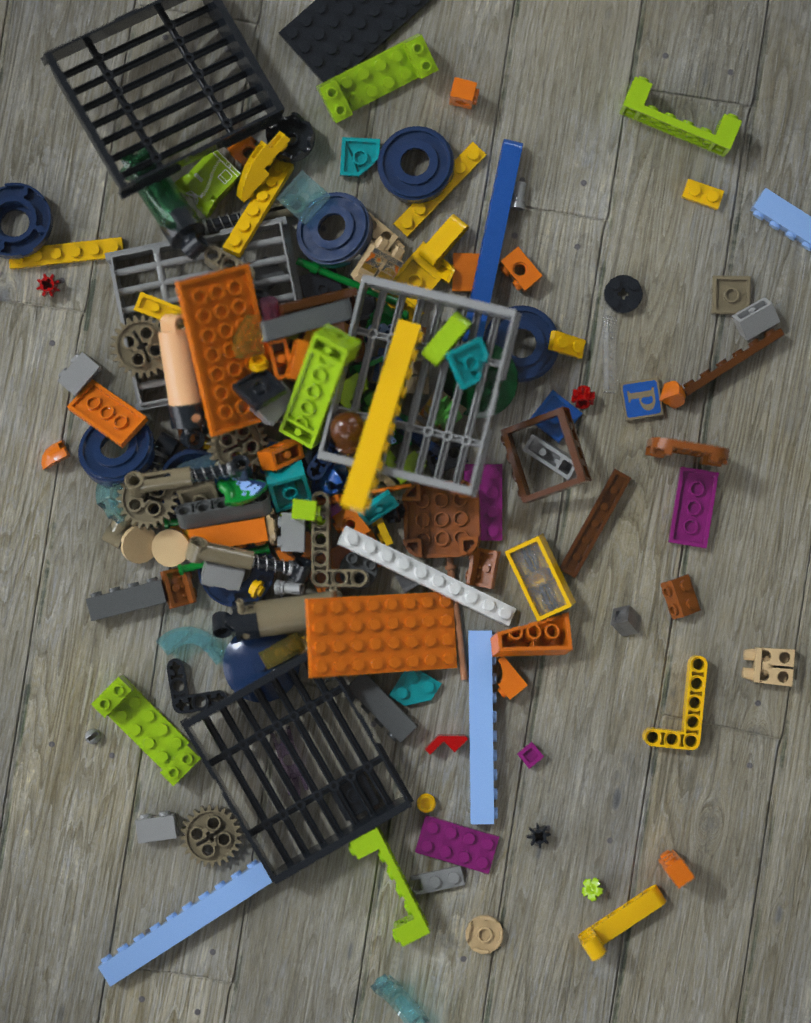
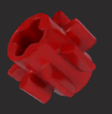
M43 274L44 278L42 280L37 279L40 286L36 289L38 291L43 290L42 296L44 297L47 296V293L54 297L56 291L60 292L57 285L61 282L59 280L54 281V274L50 278ZM51 283L52 288H47L45 284Z
M581 385L577 389H573L571 402L576 403L577 408L587 409L590 405H594L595 392H591L590 387Z

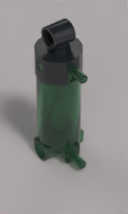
M146 148L121 159L123 167L120 172L151 158ZM154 164L125 180L132 181L157 169ZM171 176L137 192L172 248L182 250L192 260H196L207 249L209 244L203 237L205 226Z

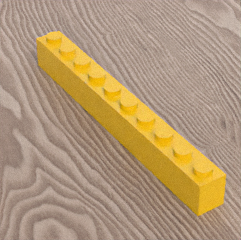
M398 319L340 503L343 509L365 515L366 509L370 510L373 500V498H370L372 490L376 491L378 479L376 477L378 472H382L384 466L382 458L384 453H388L390 447L388 439L395 431V416L399 417L402 407L399 405L400 400L406 396L407 387H405L407 380L411 379L413 373L411 365L413 361L416 362L419 350L416 349L418 343L421 344L424 338V332H422L420 324Z

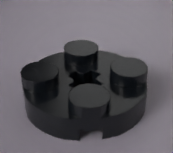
M618 275L612 278L604 289L605 303L612 311L619 314L633 311L642 300L643 292L639 281L628 275ZM622 289L628 293L624 300L618 295V292H621Z

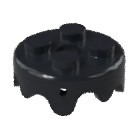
M292 112L290 116L283 117V121L275 124L272 128L266 129L267 144L279 131L288 138L296 137L294 143H288L287 148L279 152L275 157L287 163L298 162L310 154L315 145V133L310 122L304 120L300 114Z

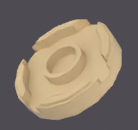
M275 507L266 516L267 532L271 546L277 545V535L280 532V528H278V514L275 512Z
M137 525L126 530L121 538V552L124 557L138 564L152 559L153 553L151 548L152 541L156 536L155 532L151 529L147 530L146 526L141 530Z
M172 528L162 530L152 541L151 549L154 558L158 563L167 567L182 564L186 561L185 554L189 539L179 530Z
M479 915L468 923L465 930V938L473 951L480 954H489L501 946L503 929L495 917Z

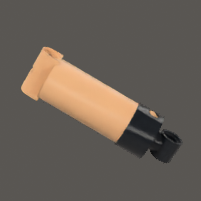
M165 314L160 320L161 331L158 332L171 428L182 429L180 441L183 446L199 449L205 443V436L200 431V427L207 425V420L183 315ZM194 434L195 440L191 443L190 437Z

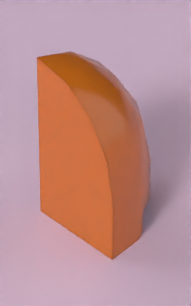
M676 381L664 383L659 400L673 409L685 404V391Z
M62 440L52 444L45 450L41 460L43 470L71 457Z

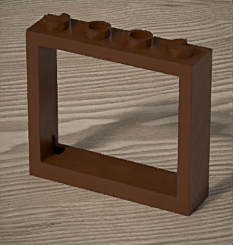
M560 407L500 430L502 434L501 442L507 450L506 458L512 466V477L517 482L519 488L518 496L523 503H532L592 481L569 408ZM558 416L577 478L531 494L512 433Z

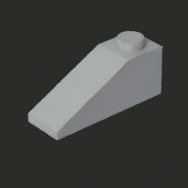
M535 434L531 435L523 451L567 480L577 478L569 453Z

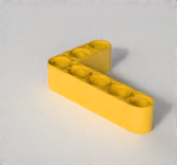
M693 655L688 660L681 730L649 727L642 734L644 742L648 745L684 750H695L699 747L708 667L707 660L704 657ZM696 659L702 661V666L699 669L693 667V662ZM694 678H699L700 686L697 688L691 686ZM693 697L698 699L696 707H691L689 704L690 699ZM692 716L696 717V724L689 726L688 719ZM650 732H655L657 735L653 742L647 739ZM669 734H675L676 739L674 743H667L666 738ZM694 736L695 742L688 746L686 738Z
M656 884L652 885L582 931L578 935L579 941L591 960L595 961L607 952L604 944L662 907L667 900Z

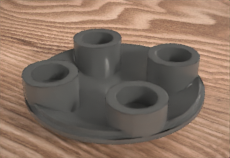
M354 552L347 554L343 558L339 568L364 569L368 572L369 582L365 586L350 587L353 589L369 587L375 581L378 574L377 563ZM340 572V578L344 582L345 575ZM358 572L355 575V580L358 583H363L365 576Z

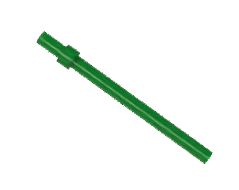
M298 257L296 265L308 269L310 273L315 275L318 273L349 287H356L359 290V282ZM371 288L367 289L366 294L376 298L379 297L378 292ZM387 294L385 302L396 306L398 298Z

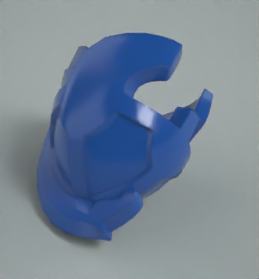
M335 462L331 463L320 480L312 481V496L320 491L326 492L330 496H335L344 491L348 481L346 466Z

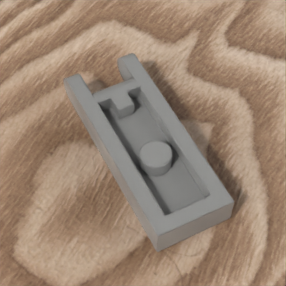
M459 865L410 876L411 880L419 879L420 889L413 891L414 895L465 885L462 869Z

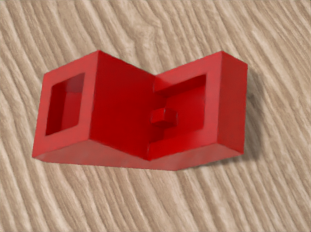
M438 734L425 747V750L431 755L445 742L456 752L468 740V737L465 734Z

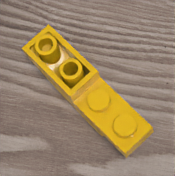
M281 131L268 144L261 140L249 156L241 173L236 194L243 202L251 199L255 194V190L267 181L270 173L265 168L275 161V157L279 152L287 148L290 139Z

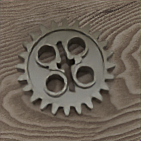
M135 315L133 322L126 318L127 325L119 324L121 330L115 328L114 331L117 336H111L115 343L109 345L115 348V350L111 351L110 354L117 356L113 362H120L118 369L123 366L125 367L124 374L131 371V377H133L135 373H138V377L141 379L144 373L147 378L150 377V372L156 376L157 368L163 371L161 351L158 356H153L150 353L152 346H156L160 350L158 332L161 331V327L158 326L160 320L153 323L152 316L146 321L144 315L141 316L140 320ZM141 330H149L151 337L148 339L143 338L140 334ZM133 331L137 333L140 343L146 345L144 351L150 358L151 362H147L142 349H137L139 343L137 339L134 337ZM131 338L134 342L133 346L130 348L126 347L123 344V339ZM134 355L142 357L143 362L141 365L133 363L132 357Z
M259 423L243 427L241 435H239L238 429L217 436H210L208 434L207 437L211 438V441L206 442V445H210L211 448L207 452L213 453L210 460H217L214 466L219 464L226 465L227 462L232 460L231 455L235 452L236 456H247L254 470L253 465H260L257 452L264 449L263 445L268 444V442L263 441L267 434H261L264 427H257ZM224 435H226L227 437V443L225 445L222 443V438ZM249 442L252 444V449L250 451L247 450V445Z
M120 483L123 490H117L121 497L116 498L118 502H121L117 508L124 509L120 515L126 516L125 521L127 523L132 520L131 525L133 527L138 523V528L141 530L144 525L147 530H150L151 525L158 529L159 522L165 526L164 519L166 518L171 521L169 514H176L173 510V507L178 506L175 500H179V497L174 495L177 493L176 488L166 489L159 496L155 495V491L147 492L142 496L148 498L150 495L154 500H164L162 504L153 500H147L146 502L143 498L132 497L126 485ZM140 502V507L137 510H132L133 503ZM153 506H159V511L156 514L150 513Z
M209 804L207 810H205L202 805L200 806V812L196 809L193 810L195 816L187 815L190 821H183L186 828H181L180 831L185 833V835L180 836V839L185 840L181 847L188 848L185 854H192L190 860L197 858V865L200 861H203L204 867H206L208 862H210L212 868L215 862L222 866L223 859L225 862H229L228 855L233 858L235 857L233 850L239 851L240 848L236 844L242 843V840L237 837L241 836L243 832L237 831L240 828L239 824L235 825L238 818H231L232 811L226 814V807L220 811L218 804L215 809H212L211 804ZM216 818L219 821V825L217 827L211 826L209 819ZM223 825L226 826L224 830L214 836V840L209 838L203 844L197 846L199 841L208 836V832L214 833ZM195 828L201 829L203 836L200 838L195 837L193 830ZM227 834L230 841L227 843L221 842L220 835ZM204 845H211L213 853H206Z

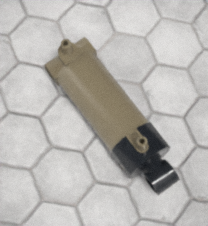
M331 585L329 589H325V592L263 601L244 602L243 599H237L236 603L232 604V615L225 611H219L212 615L213 635L217 638H226L232 632H235L237 642L261 639V637L307 631L305 599L344 597V592L341 588Z

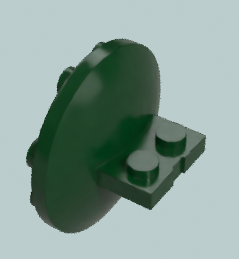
M495 344L491 358L501 360L504 349ZM512 358L510 359L506 380L501 381L493 416L505 410L517 392L518 371ZM449 365L443 390L452 400L457 381ZM489 366L476 418H487L499 371L497 367ZM477 383L463 389L460 404L466 408L463 413L466 416H469Z

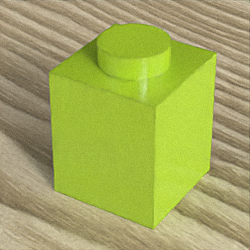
M293 499L291 519L316 521V517H320L321 505H318V501Z

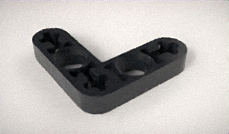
M174 658L167 663L172 706L175 712L184 714L202 711L210 707L209 694H211V698L217 697L218 693L224 697L228 696L223 690L189 695L184 662L179 658ZM174 661L181 665V668L178 669V675L182 673L183 677L172 679V675H176L175 670L171 669ZM180 680L183 682L184 688L182 691L174 689L173 684L175 681ZM202 696L205 698L206 704L204 707L196 705L195 700L197 697ZM192 697L194 709H190L191 705L185 706L184 710L177 707L180 699L186 703L190 702L189 698Z

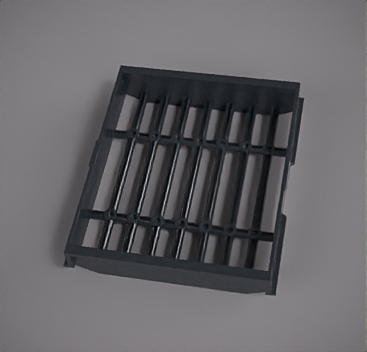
M157 0L142 8L123 14L112 22L43 53L41 61L44 66L49 64L57 84L110 176L118 186V194L122 200L180 172L182 167L220 148L225 147L227 149L284 120L282 116L285 110L283 104L222 0H202L204 6L174 20H170L166 10L187 0ZM208 13L212 23L183 37L179 36L175 29L176 27ZM159 14L164 25L102 54L98 52L94 45ZM216 29L222 39L193 53H190L185 46L186 43ZM166 32H169L174 40L113 70H109L104 62ZM224 46H227L232 54L203 69H199L195 63V60ZM84 48H88L93 57L92 59L62 72L57 61ZM176 48L179 49L183 56L122 87L118 86L114 79ZM234 62L237 63L241 72L212 86L208 85L204 79L205 76ZM188 64L193 73L132 103H128L123 95ZM98 65L102 75L72 89L67 80L68 78ZM246 78L251 88L222 102L217 101L213 93ZM107 81L112 90L111 92L84 105L80 103L77 95ZM194 81H197L202 89L141 120H138L133 112ZM254 94L260 102L259 105L235 117L227 118L223 109ZM207 97L212 106L150 137L143 130V127ZM117 98L122 108L91 122L86 112ZM264 110L267 115L236 130L232 127ZM215 113L221 121L220 124L161 153H157L152 145ZM124 115L128 117L131 125L101 139L96 130L97 128ZM224 130L228 133L165 165L162 162ZM136 131L141 140L140 142L110 155L106 145ZM146 148L151 158L120 172L115 162ZM154 164L157 169L128 183L125 181L126 178Z
M308 651L189 719L185 718L180 721L212 779L216 780L222 791L221 794L230 810L238 818L242 831L268 876L275 884L280 883L412 807L411 802L414 801L382 744L376 743L365 719L353 703L355 697L343 676H334L339 686L330 691L321 677L313 678L322 695L314 700L311 699L294 669L304 662L309 671ZM286 672L305 703L304 706L297 710L294 709L277 677ZM268 682H271L288 712V715L279 720L260 688ZM252 691L272 723L261 729L243 698ZM342 692L345 694L379 754L370 761L333 697ZM237 701L255 734L246 739L226 707ZM324 702H327L362 763L361 766L354 770L349 766L316 708ZM217 711L221 712L238 742L229 749L209 717ZM307 712L311 713L345 772V775L337 780L333 777L300 719V716ZM202 720L221 751L220 754L211 759L192 728L193 725ZM291 721L294 722L329 783L321 789L317 788L283 728L284 725ZM274 731L278 733L312 793L301 799L266 738L268 734ZM258 740L295 804L286 809L249 745ZM241 750L244 752L278 811L276 815L269 819L232 755ZM223 760H226L262 822L251 829L214 766ZM382 762L402 794V797L393 801L373 767ZM364 772H367L385 803L384 806L377 810L373 808L356 778ZM348 781L353 786L368 815L359 820L340 789V786ZM331 791L334 792L351 822V825L344 829L340 828L323 798L324 795ZM314 801H317L335 833L324 839L306 807ZM298 810L318 844L309 849L289 815ZM281 820L285 823L301 851L299 855L292 859L272 826ZM263 830L267 831L285 862L276 870L272 867L254 836Z

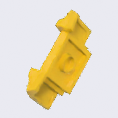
M423 241L418 249L402 265L392 281L433 290L440 280L446 284L450 283L455 268L444 258L433 267L419 256L421 249L426 244ZM387 293V294H389V295H391V296H393V297H396V298H398V296H399V295H394V294ZM406 297L403 310H408L409 318L405 321L412 322L417 304L416 299ZM388 303L391 308H396L395 305Z

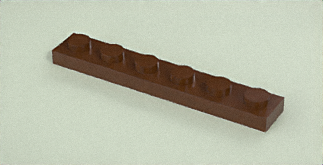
M772 328L764 333L765 338L761 341L758 338L748 344L749 348L745 351L741 348L732 354L733 358L729 361L723 359L715 364L717 366L715 370L710 371L708 369L700 374L701 378L696 382L692 379L683 385L685 387V395H690L785 335L781 328L776 331Z
M616 469L613 470L559 566L561 571L576 578L629 484L631 477Z

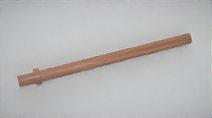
M445 558L446 566L444 567L447 570V575L456 579V565H454L453 558ZM453 601L461 680H467L469 678L459 603Z

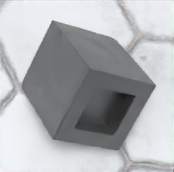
M400 574L395 575L404 593L419 585Z
M630 605L613 609L611 625L621 636L639 633L641 617Z

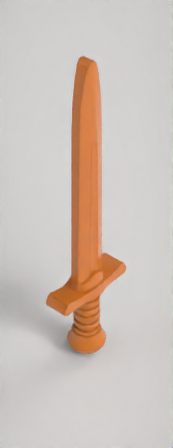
M411 483L378 488L376 491L372 490L371 496L381 494L387 489L392 492L412 486ZM343 494L331 496V504L341 503ZM318 497V504L323 506L326 503V498Z

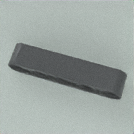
M346 299L257 323L261 342L264 343L306 332L307 330L321 328L326 324L332 325L353 318V311L350 300Z
M264 491L254 500L236 507L226 506L224 504L225 497L183 503L175 508V513L179 526L182 529L263 517L272 512L269 494Z

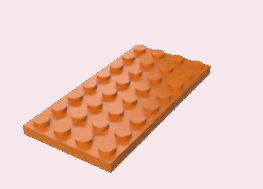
M242 264L175 282L210 436H217L262 422L250 410L251 407L232 390V384L254 372L249 368V360L255 354H262L267 358V370L273 375L266 342H261L257 323L262 321L249 264Z
M437 592L305 599L309 678L457 668L453 600Z

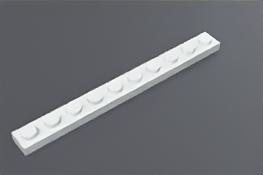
M345 526L337 543L505 626L510 625L516 608L348 526Z

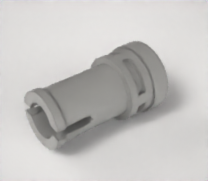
M522 181L515 182L510 206L511 210H525L524 196L527 183Z
M276 580L274 583V593L276 595H303L304 584Z

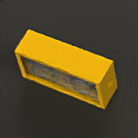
M543 533L505 551L537 621L563 611L576 603Z

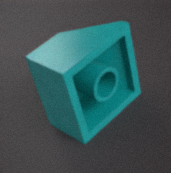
M302 460L276 471L264 470L276 513L292 509L293 499L312 501V494Z

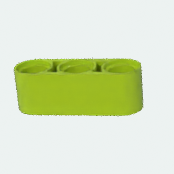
M456 311L425 347L421 355L435 367H438L446 358L445 353L453 350L473 323Z

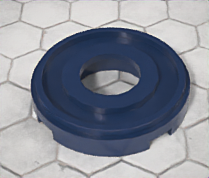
M412 126L397 131L387 139L380 150L377 166L380 179L389 193L403 202L417 204L433 200L443 193L444 188L453 178L455 161L449 143L441 134L427 127ZM412 149H420L429 156L427 170L418 176L406 174L401 167L403 155Z
M23 183L4 184L5 186L0 187V257L5 259H21L36 253L45 245L52 231L53 216L46 199L38 190ZM10 211H22L29 217L30 223L27 231L20 236H8L2 231V219Z
M343 192L324 194L313 200L301 214L297 225V241L302 252L310 261L320 267L329 269L341 268L351 264V260L366 251L373 233L372 218L366 207L356 197ZM332 215L342 216L345 220L343 234L335 240H324L319 234L321 224Z
M523 305L509 307L522 314L518 329H525L531 332L536 340V348L528 357L519 358L511 355L518 371V383L531 382L545 375L557 359L558 353L548 350L551 331H557L553 321L545 313L534 307ZM501 319L495 344L504 349L511 321ZM492 320L485 330L483 341L487 342Z
M147 424L129 441L126 452L117 458H107L102 454V447L110 439L92 426L84 433L79 444L78 457L86 474L96 483L108 487H113L112 484L124 483L126 475L130 472L146 473L152 465L156 454L154 451L156 441Z
M254 543L247 544V547L240 549L246 550L258 546H255ZM270 550V554H267V553L258 554V556H261V557H263L264 555H266L267 558H272V557H273V554H272L271 550ZM253 567L250 577L241 583L239 591L201 585L213 600L222 605L232 607V604H235L237 599H243L244 602L260 600L270 589L274 581L275 571H266L263 568L257 569V567ZM201 568V569H198V576H199L200 583H201V572H202V568ZM254 580H261L264 582L265 591L261 597L254 599L248 593L249 587Z

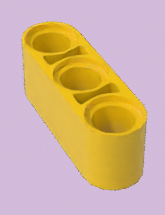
M455 214L451 215L424 245L419 256L435 267L466 233L469 225Z

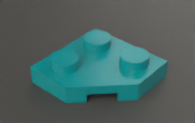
M342 137L340 176L360 177L378 161L380 139Z
M477 337L445 353L461 390L479 382L481 379L484 363L489 356L481 337Z
M421 670L404 671L389 696L404 706L432 700L442 683Z

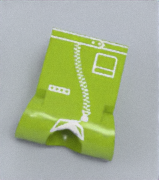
M216 150L204 156L188 174L175 181L174 186L184 196L194 198L196 208L206 218H209L217 207L218 202L239 183L241 173Z

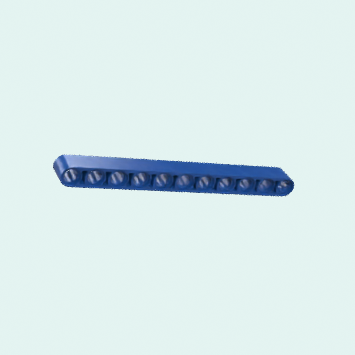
M504 139L502 143L470 296L472 300L489 304L491 302L523 143ZM467 312L466 318L471 322L474 313ZM481 316L476 338L481 337L483 340L488 316ZM470 329L462 337L463 342H467Z

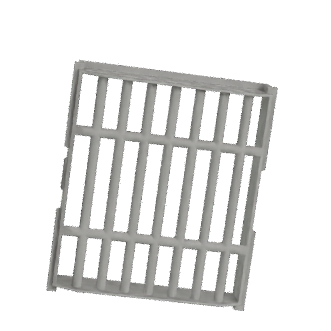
M286 216L262 221L256 233L280 228L281 236L250 242L245 249L247 251L283 243L285 255L245 262L244 253L241 258L237 257V259L245 264H249L253 269L287 262L289 274L255 280L253 284L254 287H263L291 281L293 292L268 297L267 305L303 299ZM234 227L221 229L217 234L203 237L208 243L226 240ZM167 240L105 253V258L109 263L121 323L127 325V314L137 313L134 311L135 305L126 307L124 295L160 288L162 300L174 305L180 304L178 296L170 298L168 286L175 285L177 281L215 272V270L212 269L166 279L164 268L203 260L204 252L196 260H192L186 255L162 260V252L176 250L172 248ZM216 254L208 255V258L218 257ZM154 255L155 262L118 269V261ZM157 270L158 281L122 288L120 276ZM280 315L261 318V321L263 322L274 318L280 317ZM131 338L124 339L126 347L130 348L133 346ZM139 343L137 349L144 350L146 345ZM134 355V356L132 357V361H133L134 364H136V365H141V364H142V363H137L136 355ZM135 373L132 380L137 404H135L136 410L143 411L169 405L168 398L145 402L143 394L145 389L165 386V378L141 382L138 373ZM284 378L280 379L279 381L285 382L290 381L291 379Z
M363 274L348 335L356 338V334L366 336L368 341L352 406L350 409L339 406L349 366L348 363L345 365L329 408L317 459L348 466L353 465V458H349L341 452L339 455L327 452L331 438L330 425L336 414L343 412H354L359 414L363 420H367L369 413L358 411L375 341L376 339L387 341L377 381L378 385L398 319H401L406 297L417 300L412 323L420 324L425 302L436 304L428 340L426 343H418L417 349L424 350L437 334L444 306L454 308L455 312L458 311L461 314L463 311L474 313L473 324L470 328L467 342L476 338L481 316L493 317L486 344L489 356L484 363L481 379L476 385L464 436L453 434L463 393L458 383L456 384L445 431L434 429L449 368L447 358L441 364L427 425L424 427L415 424L430 364L423 357L408 421L396 420L397 416H395L394 420L395 428L405 430L396 469L383 466L382 472H378L477 497L493 432L490 429L501 381L506 380L522 314L518 313L515 309ZM368 287L380 291L371 329L358 327ZM387 293L399 295L389 334L378 332ZM500 320H510L502 359H493L491 357ZM489 366L499 368L482 440L472 438L488 369ZM413 432L424 434L415 473L403 471ZM392 435L389 436L388 442L391 441ZM431 437L443 439L434 478L422 475ZM450 441L462 444L453 482L441 480ZM469 446L479 448L471 484L468 487L460 485ZM385 453L382 458V461H384V465L387 457V454Z

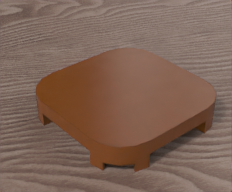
M652 437L647 440L645 455L662 459L664 455L670 456L672 453L700 457L699 465L721 467L722 464L728 465L730 449L682 440Z
M461 480L460 485L470 487L469 482ZM414 482L411 485L412 487L407 488L402 496L405 507L403 544L410 554L422 559L458 558L470 556L478 549L481 541L479 492L477 497H472L467 494Z

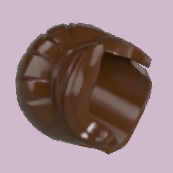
M343 412L335 416L331 422V437L336 444V449L344 455H352L357 452L365 427V421L359 414Z

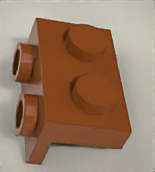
M478 548L469 556V568L465 574L466 584L494 589L501 552Z
M178 567L160 572L169 609L197 602V591L192 585L191 571L185 572L181 576Z
M689 574L660 584L672 619L682 618L701 610Z

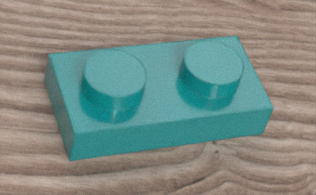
M387 489L372 500L370 510L366 509L365 515L358 513V515L369 526L400 504L390 490Z

